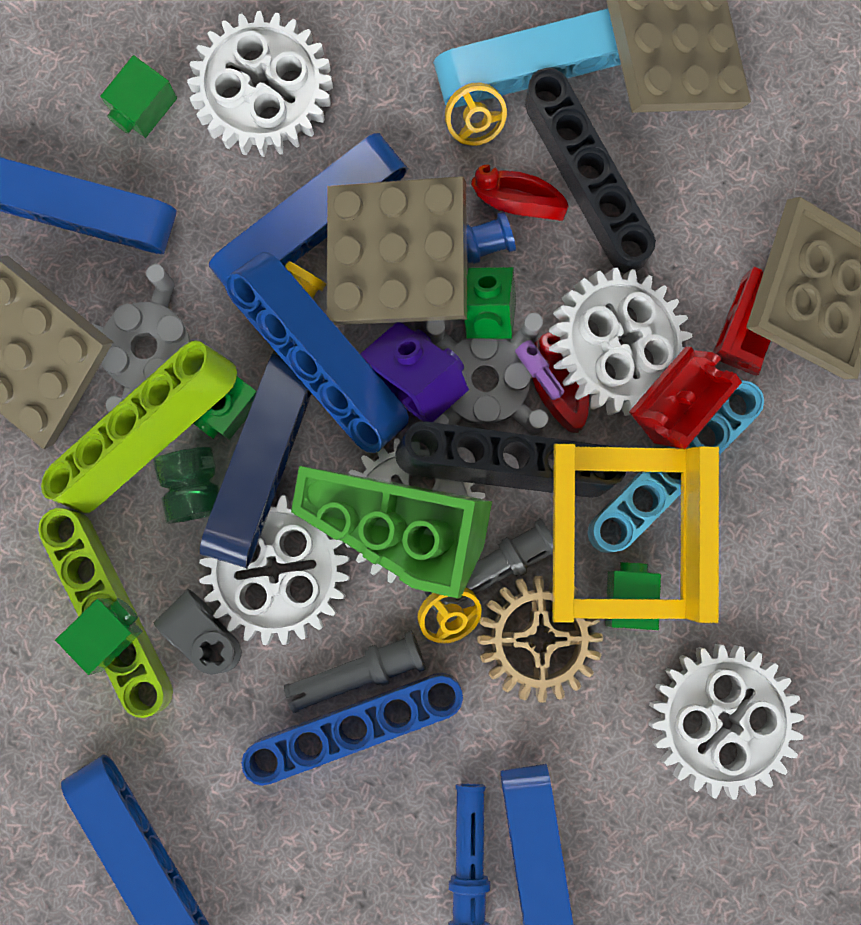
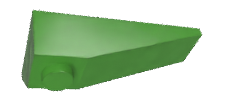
M299 466L291 512L333 539L341 540L362 553V557L371 563L379 564L400 577V581L411 588L458 599L461 598L483 551L492 501Z

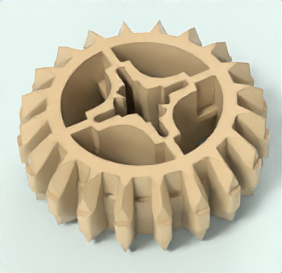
M534 576L533 590L528 591L523 579H518L515 581L518 595L513 596L506 587L499 590L500 595L506 601L503 607L492 600L487 603V607L498 614L494 621L487 617H481L479 620V624L492 628L491 635L477 636L479 644H492V650L481 654L480 659L483 663L497 660L498 664L488 674L492 679L499 678L504 672L508 675L502 684V689L505 692L511 691L518 682L521 684L518 696L522 700H527L531 687L536 688V697L540 703L546 702L548 687H552L557 699H563L565 694L561 683L567 681L573 690L578 691L581 685L573 675L579 671L583 675L591 677L594 672L590 667L583 664L585 658L588 657L593 660H600L601 653L588 649L589 642L603 641V635L596 632L588 633L587 628L599 623L600 619L574 618L573 623L576 631L556 630L550 624L548 612L546 611V600L553 602V579L550 582L548 591L544 590L542 576ZM575 586L574 597L577 595L578 589ZM532 601V611H530L528 625L519 631L503 632L504 625L510 614L520 605ZM539 619L540 624L545 626L543 632L547 634L550 632L555 637H563L562 639H552L551 642H545L540 653L534 651L536 645L533 643L529 645L525 640H516L517 638H525L528 635L536 634ZM576 645L568 663L559 671L548 675L552 653L559 647ZM503 646L526 648L531 655L534 676L523 674L513 668L504 654Z

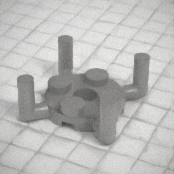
M152 264L146 270L147 278L155 286L151 302L120 305L104 327L92 324L113 341L101 365L116 382L124 386L122 397L111 396L107 399L106 409L108 412L124 400L181 347L191 342L188 330L182 320L168 308L174 289V281L159 264ZM145 336L154 337L157 341L156 353L148 359L138 358L135 354L137 341Z
M528 314L522 328L509 341L506 339L466 338L457 343L445 332L443 320L427 322V336L433 344L442 350L446 348L452 350L463 362L464 370L462 373L469 388V391L438 417L434 423L456 425L460 419L475 424H494L505 421L512 416L529 433L538 434L542 431L548 422V416L544 411H532L524 404L530 387L531 374L515 353V350L522 343L528 340L533 342L538 336L543 325V319L539 314ZM481 368L492 370L498 379L497 386L488 392L476 389L472 383V376L477 370Z

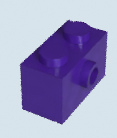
M396 322L360 353L404 407L423 422H434L469 391L462 373L464 364L452 350L448 348L442 350L434 345L422 330L417 329L413 331L401 322Z

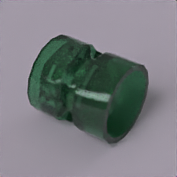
M197 447L184 449L154 458L153 465L156 479L159 481L160 486L169 489L161 498L166 523H181L209 517L221 487L210 482V479L216 472L212 448Z

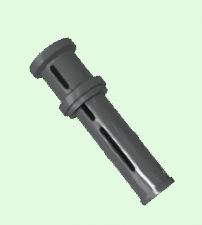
M541 518L535 521V527L512 540L508 537L502 539V543L498 544L499 549L480 559L472 572L466 588L476 595L513 573L515 576H523L527 573L529 566L549 555L553 556V536ZM424 591L427 597L432 594L431 592ZM462 595L461 598L457 599L448 596L441 599V601L445 605L458 604L469 597ZM433 605L432 607H433L434 611H435L436 614H437V613H438V610H437L436 607Z
M411 630L405 633L403 639L379 648L375 644L369 646L368 650H365V656L297 682L285 684L284 692L286 698L302 692L306 693V695L293 699L288 703L291 711L297 713L299 710L374 681L376 685H387L390 682V678L413 669L421 672L426 670V666L418 642Z

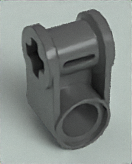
M189 589L153 622L158 631L203 673L213 675L229 672L240 661L242 651L238 640L213 616L215 613ZM210 644L224 645L220 653L224 661H210L209 658L213 654L212 649L209 647Z

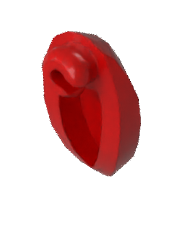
M489 164L482 165L475 171V177H473L471 185L476 195L497 210L514 215L557 221L565 219L569 207L567 200L555 187L539 177L523 172L498 170L496 167L490 171L491 166Z
M547 332L538 338L534 345L549 364L550 371L563 387L564 393L561 397L551 400L536 377H532L537 393L553 417L569 432L578 433L587 422L589 394L577 400L575 395L579 385L576 382L566 386L563 385L564 379L570 373L567 368H554V365L563 359L562 353L549 351V347L560 341V337Z

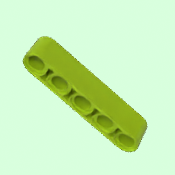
M191 341L185 344L49 466L41 483L44 497L82 513H90L232 389L237 378L235 364L200 341Z
M55 508L44 514L39 522V536L78 616L97 598H111L113 601L120 598L136 613L89 518L79 511L64 508ZM66 518H70L74 524V533L68 541L64 542L59 537L58 530L61 522ZM89 558L94 564L95 572L92 579L85 583L79 577L78 568L83 560ZM138 617L135 623L143 632L132 642L136 649L134 662L131 665H127L121 661L118 655L105 668V671L127 713L134 717L146 718L162 711L169 705L173 696V688ZM143 682L152 684L156 689L157 701L154 706L143 704L139 698L138 692Z

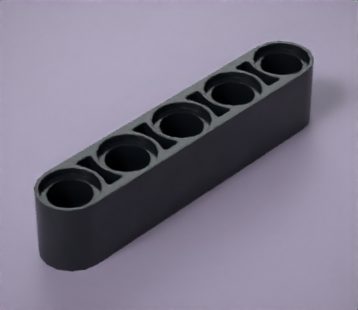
M554 68L538 70L529 81L525 101L527 114L610 263L622 273H627L631 269L637 272L644 267L655 249L656 240L654 233L567 78L562 72ZM548 91L556 97V100L546 102L539 99L536 94ZM562 128H569L577 134L578 138L565 140L560 137L557 131ZM584 165L591 166L596 169L599 177L593 179L586 178L581 175L578 168ZM604 203L615 205L619 209L620 216L613 218L604 215L600 210V205ZM624 241L637 243L642 254L637 257L626 254L622 249L621 243Z
M418 422L412 425L397 446L395 456L399 467L405 473L413 476L553 493L554 471L549 466L548 459L554 460V444H575V447L610 446L442 423ZM411 442L423 443L427 446L430 456L423 457L416 454L411 447ZM463 447L472 452L475 463L464 461L459 456L457 448ZM503 453L514 456L518 461L519 468L510 467L505 462ZM575 471V496L599 497L621 482L626 472L603 471L605 474L604 480L599 478L594 471Z

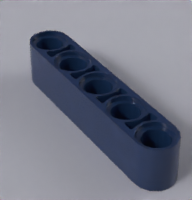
M273 351L266 366L200 544L201 555L243 568H248L255 553L312 395L276 351Z

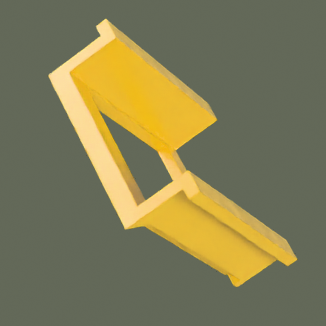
M554 444L552 621L574 622V618L688 619L698 623H718L719 447L699 446L684 450L676 448L575 447V444ZM575 471L681 472L680 599H574Z

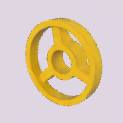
M470 83L462 86L453 93L445 108V122L450 134L458 142L470 146L482 145L493 140L503 129L507 118V108L501 94L494 87L485 83ZM482 90L493 94L499 100L501 111H489L484 103L474 102L469 92ZM463 96L468 106L463 112L465 125L458 134L451 125V112L455 103ZM478 111L484 112V118L480 122H470L472 114ZM498 121L489 133L477 138H467L474 132L485 131L491 123Z
M465 588L462 595L472 599L474 606L463 609L458 604L445 605L441 599L448 596L436 593L429 595L420 606L417 616L423 635L436 643H451L471 633L479 623L482 613L481 604L474 592ZM433 605L438 610L436 618L440 628L437 633H433L425 627L426 614ZM457 616L455 620L446 622L450 617Z

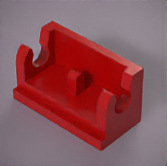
M753 267L742 277L713 350V353L721 357L720 362L755 376L759 375L771 342L746 328L764 273L762 269Z
M685 347L629 411L653 443L685 450L739 387L742 381L736 373L727 370L721 371L714 367L721 360L719 355L709 351L693 350L692 347Z

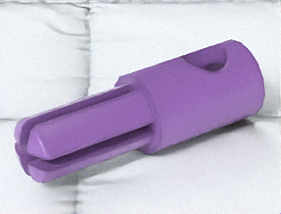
M532 340L522 343L515 350V353L533 378L536 377L551 400L561 397L564 393L563 387L550 371L549 364Z

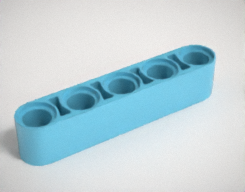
M608 9L453 48L439 54L433 62L445 105H447L448 100L455 91L470 83L488 84L494 87L502 96L528 89L532 75L544 68H554L562 72L568 79L621 65ZM482 90L469 92L474 102L495 97L493 94ZM463 96L455 103L454 107L467 105Z
M742 380V383L733 392V394L742 397L746 403L744 415H739L732 411L728 398L705 425L711 428L715 434L713 447H719V455L763 410V393L752 382ZM696 436L687 448L704 445L700 443ZM639 472L589 524L588 538L592 546L605 553L622 551L629 547L681 494V479H673L667 472ZM636 488H644L652 495L653 504L648 512L638 510L633 504L632 497ZM607 519L614 520L621 527V538L615 545L606 543L600 534V527Z

